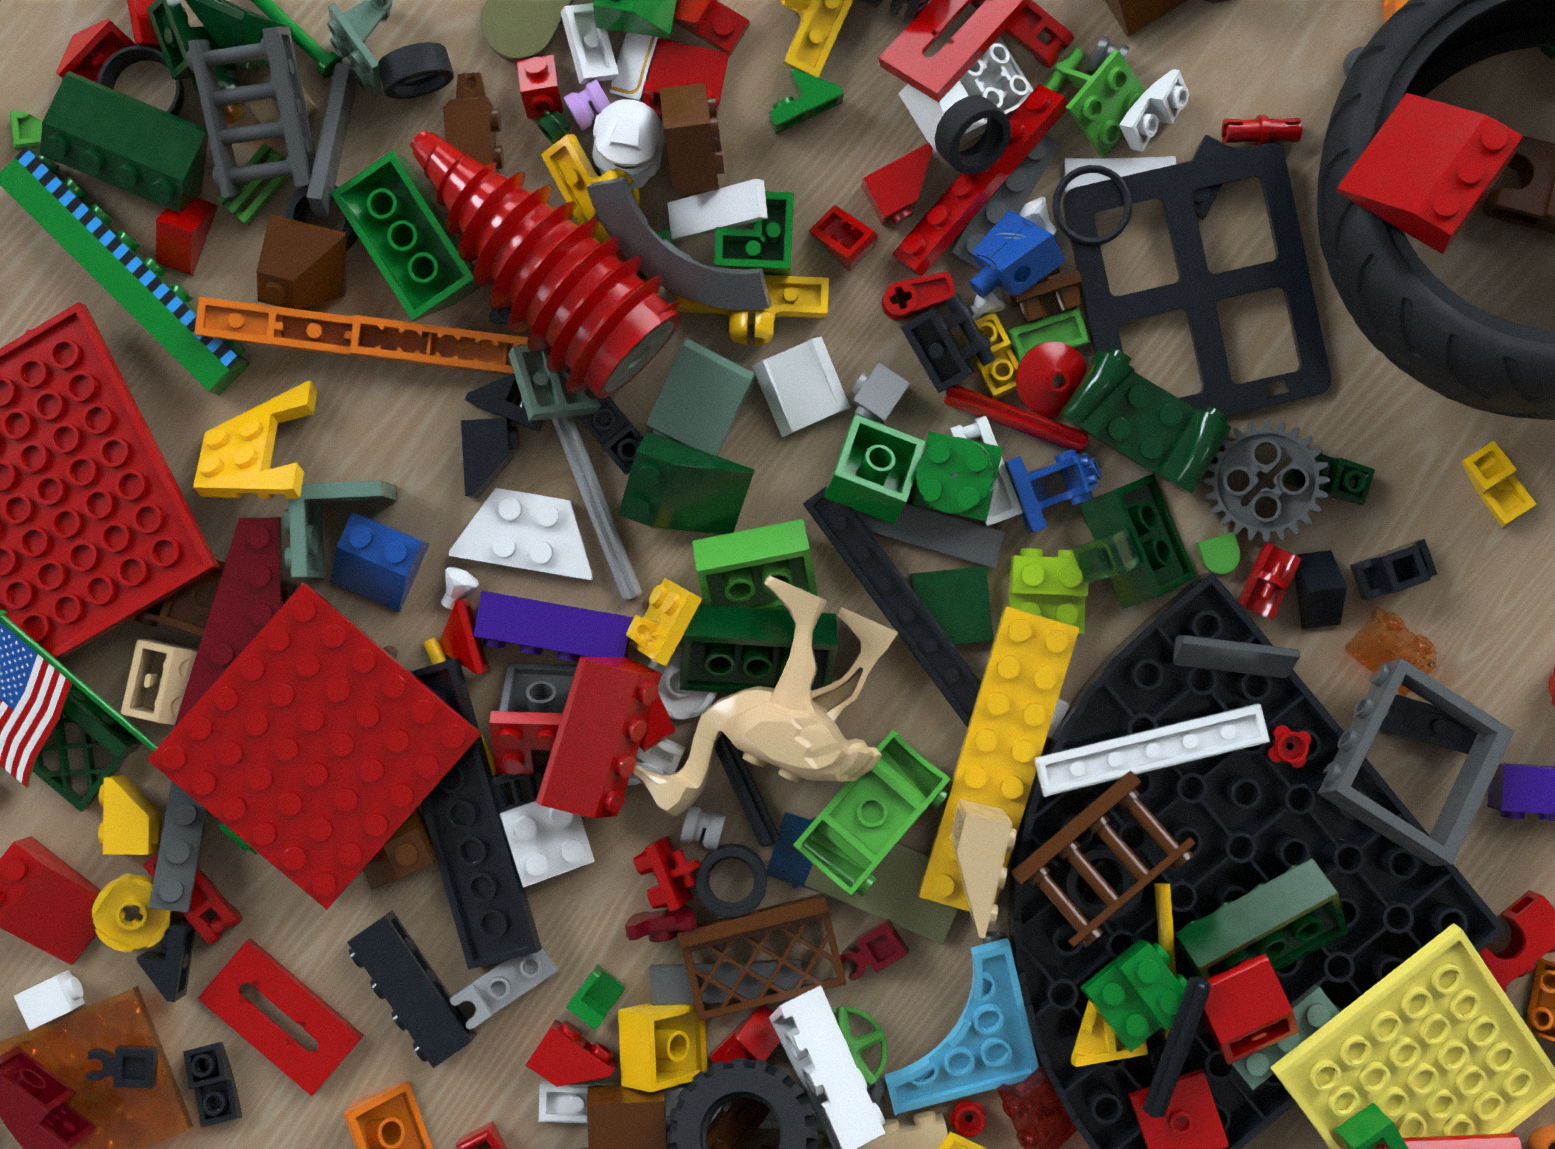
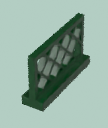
M72 684L61 718L55 726L57 744L44 745L36 759L32 772L82 812L89 807L99 794L100 786L104 784V778L113 776L128 755L135 752L142 742ZM74 722L81 728V743H66L64 723ZM92 747H103L114 756L107 767L95 768ZM83 748L86 768L70 770L67 749ZM58 750L61 770L50 771L44 765L42 751ZM96 773H102L97 779ZM87 774L89 790L84 797H81L73 790L71 775Z

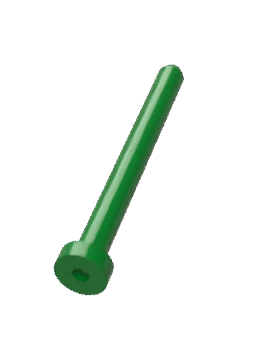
M250 0L268 18L290 27L292 40L317 63L316 71L321 76L328 78L334 74L335 65L342 63L341 57L334 51L327 53L272 0Z

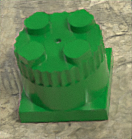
M929 431L925 451L922 453L921 459L918 460V467L916 468L917 487L913 505L987 521L1004 447Z

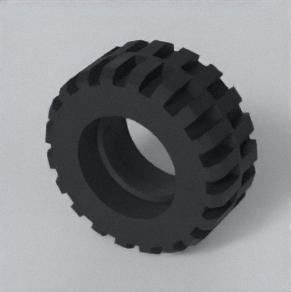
M734 1058V1061L725 1063L720 1061L712 1064V1068L707 1071H700L693 1077L694 1081L687 1088L684 1087L678 1095L680 1099L675 1109L672 1108L669 1117L671 1126L670 1132H667V1144L670 1145V1149H709L707 1132L715 1112L729 1101L740 1098L754 1099L766 1105L778 1121L780 1128L778 1149H818L817 1121L806 1094L789 1074L780 1068L770 1065L768 1062L758 1059L753 1061L746 1058Z

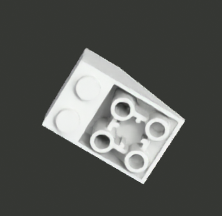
M999 36L939 103L909 84L899 92V96L928 143L930 142L934 153L939 157L941 155L936 150L934 139L936 128L943 114L955 102L967 96L980 95L992 101L1007 117H1010L1033 92V89ZM987 118L973 123L965 131L960 140L959 147L985 132Z

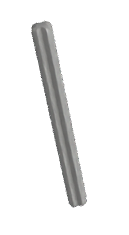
M573 416L554 418L552 422L622 599L625 601L634 599L642 594V590Z

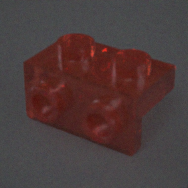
M1042 1065L1017 1088L1002 1084L997 1088L1003 1101L1002 1108L1007 1116L1011 1118L1017 1131L1016 1138L1024 1149H1059L1077 1131Z

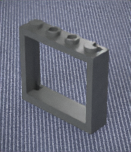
M1400 658L1382 663L1378 672L1371 674L1370 682L1372 684L1366 696L1362 697L1355 706L1354 715L1356 716L1350 728L1341 735L1337 744L1340 749L1334 761L1324 769L1323 773L1327 775L1317 794L1430 866L1452 865L1515 731L1404 659ZM1400 685L1405 686L1477 733L1475 741L1429 836L1351 787Z

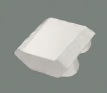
M822 337L812 338L807 342L752 366L782 438L851 408Z

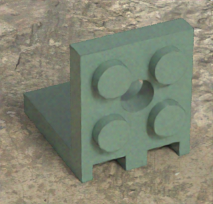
M381 480L302 484L300 498L289 499V509L284 511V527L286 532H290V547H287L285 551V563L287 570H291V576L293 578L308 579L325 578L324 503L397 500L396 485Z

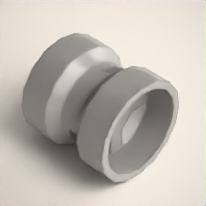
M690 806L680 841L688 844L699 842L706 849L717 850L726 814L718 812L708 814L704 813L700 807Z

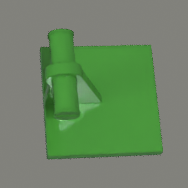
M1074 47L1062 63L1057 62L1052 68L1054 73L1043 86L1057 92L1066 82L1080 90L1066 106V109L1098 154L1105 158L1123 136L1119 124L1133 104L1145 92V89L1120 51L1114 49L1096 72L1090 76L1076 71L1077 67L1086 59V55L1082 50Z

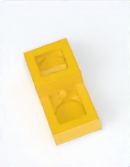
M1494 440L1462 460L1461 464L1475 490L1501 528L1537 505L1514 475L1517 469Z

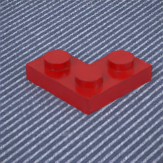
M491 711L489 727L496 773L512 775L534 774V750H552L563 713Z

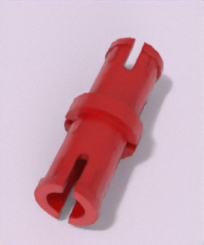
M1258 115L1256 119L1226 118L1223 120L1221 128L1222 142L1255 143L1256 146L1267 144V142H1299L1302 136L1301 119L1268 118L1267 115Z

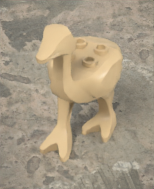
M768 575L764 584L781 600L795 622L790 656L776 687L756 686L741 690L719 699L703 712L695 730L689 758L684 767L678 772L661 774L636 764L632 774L643 783L660 809L667 814L678 816L692 806L704 790L711 770L716 742L723 732L737 749L745 752L742 757L744 760L760 767H764L768 763L780 768L778 775L793 782L799 783L803 778L806 780L834 782L856 781L871 771L882 755L876 747H868L864 740L857 738L846 740L835 722L843 709L858 699L868 674L878 659L889 649L899 632L841 607L837 616L853 631L859 640L861 653L851 669L841 679L811 691V686L817 672V664L812 648L813 631L827 600Z

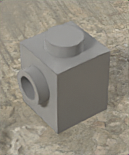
M879 362L870 376L862 373L851 390L856 395L852 402L853 405L858 407L855 413L874 422L877 420L883 424L910 383Z

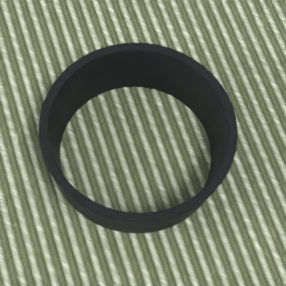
M129 46L115 52L106 60L100 70L97 83L114 90L116 80L121 72L131 64L139 61H156L166 67L168 65L163 53L148 46ZM181 79L176 80L175 97L171 106L166 111L175 116L178 115L184 100V87Z

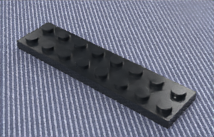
M459 658L410 671L479 730ZM481 735L421 802L468 970L537 953L542 949L525 887L521 885L499 816L500 810L491 781L493 775Z

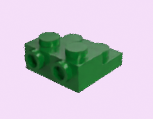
M1138 939L1080 987L1124 1048L1130 1052L1158 1029L1163 1028L1167 1030L1172 1026L1188 982L1181 974L1174 976L1167 964L1171 962V958L1158 943L1151 945L1149 942Z

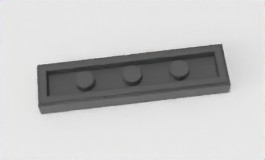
M337 63L334 69L306 196L315 216L328 217L332 201L330 193L334 191L357 85L351 64Z
M907 503L895 524L855 509V512L873 534L993 569L996 567L1006 533Z
M787 959L801 968V959ZM739 961L743 965L747 963V961ZM753 961L749 968L768 979L779 961ZM716 962L694 963V965L709 974ZM721 962L713 978L732 988L742 970L729 962ZM685 963L650 966L651 1005L695 1003ZM783 964L772 982L784 990L795 987L801 974ZM746 973L736 992L748 999L758 997L765 984ZM697 975L699 986L701 988L705 979ZM709 982L702 993L703 1002H723L728 993ZM769 987L765 995L775 993L777 991ZM732 996L729 1002H738L740 1000Z

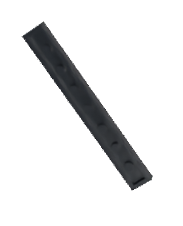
M827 486L804 502V507L893 628L899 632L898 634L968 728L981 681L855 510L824 498Z

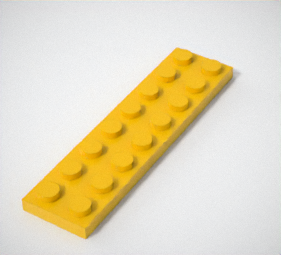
M1004 606L951 781L949 795L945 801L918 891L920 898L970 912L950 837L959 799L1004 809L1013 824L1012 828L1016 829L1017 836L1036 774L1034 758L1040 757L1079 633V627ZM1006 851L1005 858L1003 862L1004 867H1007L1011 852ZM997 889V891H996V895H995V899H994V903H993V904H996V902H997V898H998V895H999V892H1000V890H998V889Z

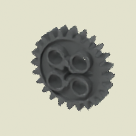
M1268 419L1264 420L1262 430H1256L1252 421L1248 422L1247 434H1243L1239 429L1234 428L1236 440L1231 442L1225 438L1223 445L1226 449L1224 452L1218 451L1215 455L1218 459L1217 464H1210L1207 468L1214 472V477L1203 480L1204 484L1214 486V491L1205 495L1206 499H1217L1219 502L1213 507L1211 512L1216 514L1224 511L1226 515L1222 519L1221 524L1225 526L1232 521L1236 522L1233 532L1235 535H1238L1244 528L1248 529V540L1250 541L1255 538L1257 532H1262L1264 542H1269L1271 532H1276L1281 541L1285 540V529L1290 528L1296 535L1300 534L1297 523L1301 520L1311 525L1312 521L1308 516V512L1310 510L1318 513L1322 512L1321 507L1315 503L1316 498H1328L1326 492L1319 490V485L1330 483V478L1319 476V472L1328 467V462L1316 463L1315 460L1322 453V449H1308L1313 439L1311 436L1305 437L1301 441L1297 439L1300 428L1297 426L1289 434L1285 433L1284 421L1278 424L1276 430H1271ZM1266 444L1274 446L1278 452L1276 460L1268 465L1261 464L1256 460V451L1259 447ZM1291 456L1292 462L1274 477L1275 488L1272 490L1267 487L1263 488L1247 506H1242L1241 501L1260 484L1257 478L1258 475L1262 472L1265 475L1271 474L1285 457ZM1238 471L1247 473L1250 478L1249 486L1241 492L1231 490L1228 483L1230 476ZM1290 471H1300L1305 476V485L1298 491H1289L1283 485L1284 476ZM1269 497L1277 502V512L1271 518H1261L1256 513V504L1262 498Z

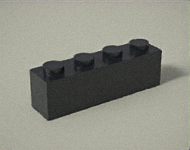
M393 910L347 942L351 947L349 949L350 957L359 968L364 967L372 978L370 984L373 991L380 999L383 1000L385 998L394 1010L391 1013L393 1020L401 1030L405 1031L407 1029L415 1041L413 1048L423 1062L428 1061L434 1068L471 1043L477 1033L474 1029L468 1030L466 1028L467 1018L458 1005L454 1006L450 1003L449 997L451 995Z

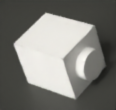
M70 969L14 996L29 1030L56 1019L85 1003L82 997L83 987L80 981L75 976H72Z

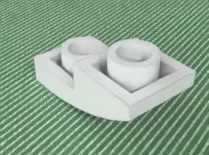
M1172 69L1150 86L1133 104L1119 124L1130 149L1143 151L1150 138L1157 132L1158 124L1160 122L1173 124L1180 111L1185 108L1189 92L1180 70Z

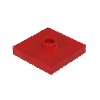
M1202 1069L1179 1076L1166 1114L1163 1117H1150V1114L1143 1110V1104L1150 1087L1128 1094L1147 1149H1223L1229 1147L1211 1090Z

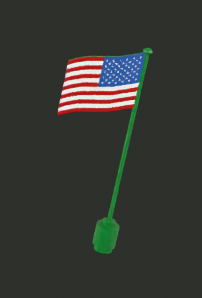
M0 610L1 767L26 788L29 787L36 759L61 718L72 684L152 752L155 751L158 746L7 618L5 616L7 611ZM223 823L219 825L218 829L244 851L249 849L255 855L258 853Z

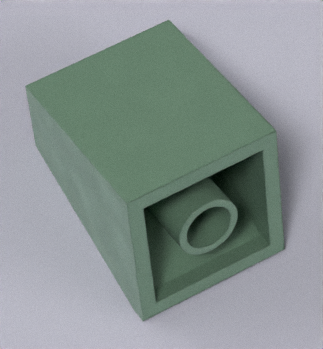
M686 338L646 425L653 430V434L718 456L756 383L755 373Z

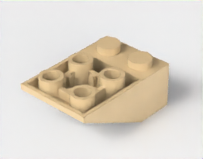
M137 639L120 714L175 725L198 648L157 639Z
M959 799L950 837L971 918L978 936L985 939L987 928H994L996 923L998 905L993 903L997 889L1003 890L1006 882L1007 867L1003 866L1006 851H1013L1016 829L1012 828L1013 824L1004 809Z

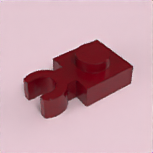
M888 918L856 939L855 942L860 949H846L840 955L841 963H844L846 960H854L857 963L858 968L851 971L848 976L850 980H857L863 975L868 965H871L874 971L878 973L906 956L909 948Z

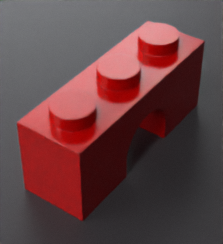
M1530 890L1500 913L1511 929L1509 945L1498 953H1492L1487 946L1478 953L1504 992L1507 991L1506 986L1517 977L1526 976L1536 967L1535 962L1546 953L1555 952V909L1543 895Z

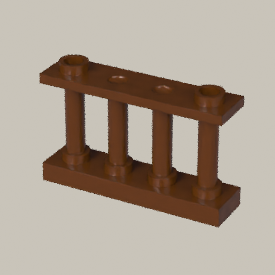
M1131 770L1011 872L1022 886L1028 881L1032 886L1037 884L1078 932L1069 940L1073 947L1081 942L1086 948L1103 933L1098 926L1169 865L1177 870L1194 856L1189 848L1195 842L1188 838L1183 844L1179 845L1138 798L1140 794L1136 788L1141 785V781ZM1119 805L1122 810L1127 808L1168 855L1151 871L1148 870L1108 824L1110 819L1106 814L1115 806ZM1087 830L1092 835L1096 833L1138 881L1122 896H1119L1078 849L1081 845L1076 840ZM1057 856L1062 860L1067 859L1106 904L1107 908L1091 922L1085 918L1048 874L1051 871L1046 865Z

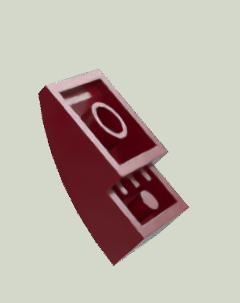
M19 1046L0 1056V1117L23 1149H82L98 1127L68 1105L77 1091Z

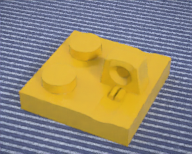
M664 577L662 583L653 589L649 598L650 605L643 617L635 615L626 632V636L631 639L629 644L653 661L666 667L702 598Z

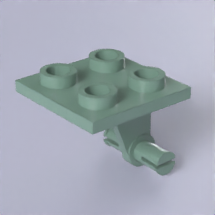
M364 0L344 13L341 12L334 2L328 6L330 22L327 25L333 35L330 38V42L341 59L347 57L354 66L352 71L358 84L363 89L369 87L374 96L378 97L382 94L379 64L364 42L381 19H386L385 14L389 17L393 2L392 0Z

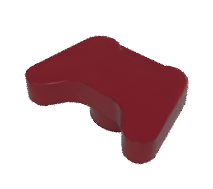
M682 906L680 909L671 912L667 909L636 913L625 924L626 937L629 940H637L648 935L651 942L672 940L678 937V931H694L695 927H697L695 913L688 906Z

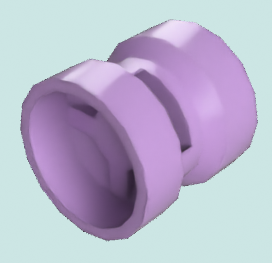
M596 79L586 84L585 90L580 93L572 92L563 97L581 131L592 126L596 116L599 113L601 114L602 110L610 105L607 96Z

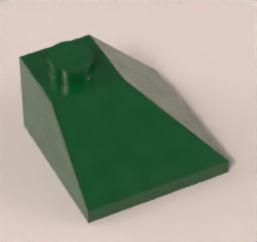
M185 0L220 49L261 43V39L264 38L262 29L287 27L282 23L227 0ZM265 59L235 63L253 71H257L258 65L270 68L269 62Z

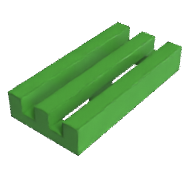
M264 142L245 166L262 164L268 157L271 158L267 163L285 159ZM289 175L273 178L244 212L240 209L266 179L251 181L233 203L231 200L236 195L222 198L220 194L216 200L248 226L288 180ZM247 182L240 183L241 189Z

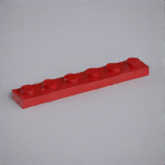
M1039 83L1009 118L1011 135L1008 146L1002 156L991 167L980 173H961L892 253L894 258L900 264L922 277L1067 110L1066 106L1069 104L1066 98Z

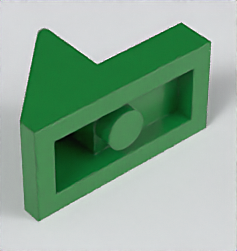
M790 69V80L799 98L794 100L793 96H789L773 105L774 110L769 112V122L775 134L781 133L842 104L844 92L839 85L795 69Z

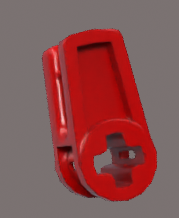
M942 272L896 281L886 289L882 297V311L889 319L898 321L928 311L935 306L939 307L947 304L945 301L955 295L953 280L949 272ZM895 293H898L900 298H907L908 301L903 309H900L899 304L891 303Z

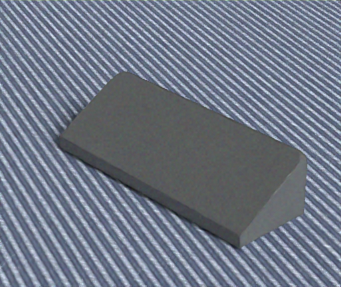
M1178 635L1175 639L1173 663L1180 666L1286 678L1299 660L1301 651L1293 648Z

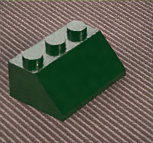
M1154 473L1079 504L1083 512L1084 522L1090 529L1098 548L1099 558L1105 565L1112 582L1113 592L1118 597L1122 609L1159 597L1197 577Z

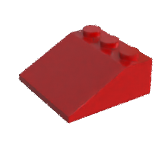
M1406 93L1339 184L1336 192L1432 249L1444 254L1513 159L1523 135L1488 115Z

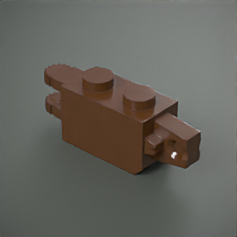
M481 73L458 74L456 99L449 100L443 107L445 139L463 153L469 152L471 158L484 165L496 162L495 172L498 173V169H504L502 146H496L495 132L501 131L499 108L494 109L487 97Z

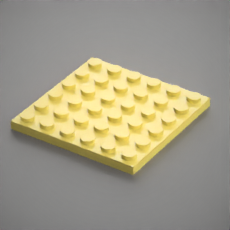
M1454 923L1270 1067L1330 1149H1347L1335 1128L1372 1103L1394 1123L1401 1137L1406 1138L1509 1133L1555 1097L1554 1065L1464 931Z

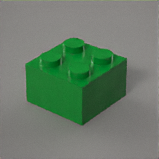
M855 414L843 438L824 498L895 524L907 502L916 474V468L918 467V460L921 458L926 441Z

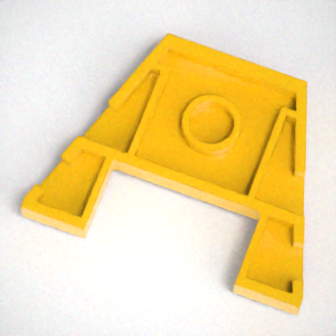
M306 381L206 431L193 485L196 492L201 497L241 498L243 493L257 494L260 499H272L274 494H284L287 499L300 498L304 471L296 462L272 469L270 467L278 424L314 414L318 390L312 381Z

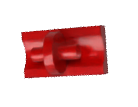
M1265 542L1237 602L1240 606L1269 620H1273L1302 558Z
M669 836L656 840L645 847V851L633 858L636 870L641 876L654 872L659 883L647 890V897L653 909L668 907L671 912L680 909L684 903L693 899L689 887L695 885L696 882L691 871L700 867L699 860L695 858L687 861L682 848L674 851Z

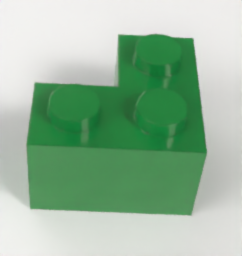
M765 191L768 218L756 221L754 229L716 227L714 266L747 270L763 268L764 275L790 276L794 193Z

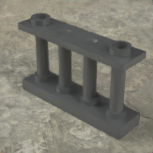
M290 27L262 29L264 38L261 39V43L211 50L209 40L188 41L187 62L191 72L196 77L215 163L213 180L217 189L221 191L222 198L242 194L241 182L289 175L291 179H294L295 187L309 185L316 152ZM265 59L269 62L272 74L269 82L220 90L215 66ZM273 98L274 101L278 102L281 116L278 118V121L228 129L223 105ZM276 137L286 140L289 154L286 160L242 167L236 166L232 144Z

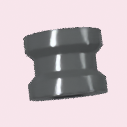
M1101 35L1086 71L1095 73L1114 49L1120 51L1125 59L1129 47L1123 44L1116 46L1110 43L1108 37Z

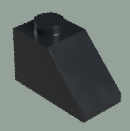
M508 418L461 420L466 497L479 498L514 459L513 449H519L518 427H512V421Z

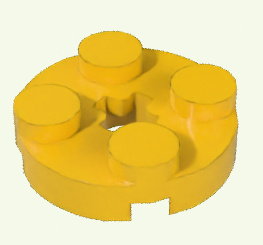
M126 873L118 879L109 882L99 892L93 904L92 918L96 927L95 932L105 945L117 951L133 952L134 949L152 947L163 938L166 929L170 925L172 911L149 908L153 879L142 875ZM136 905L140 908L139 913L143 915V918L141 920L133 918L131 922L124 919L126 912L122 908Z

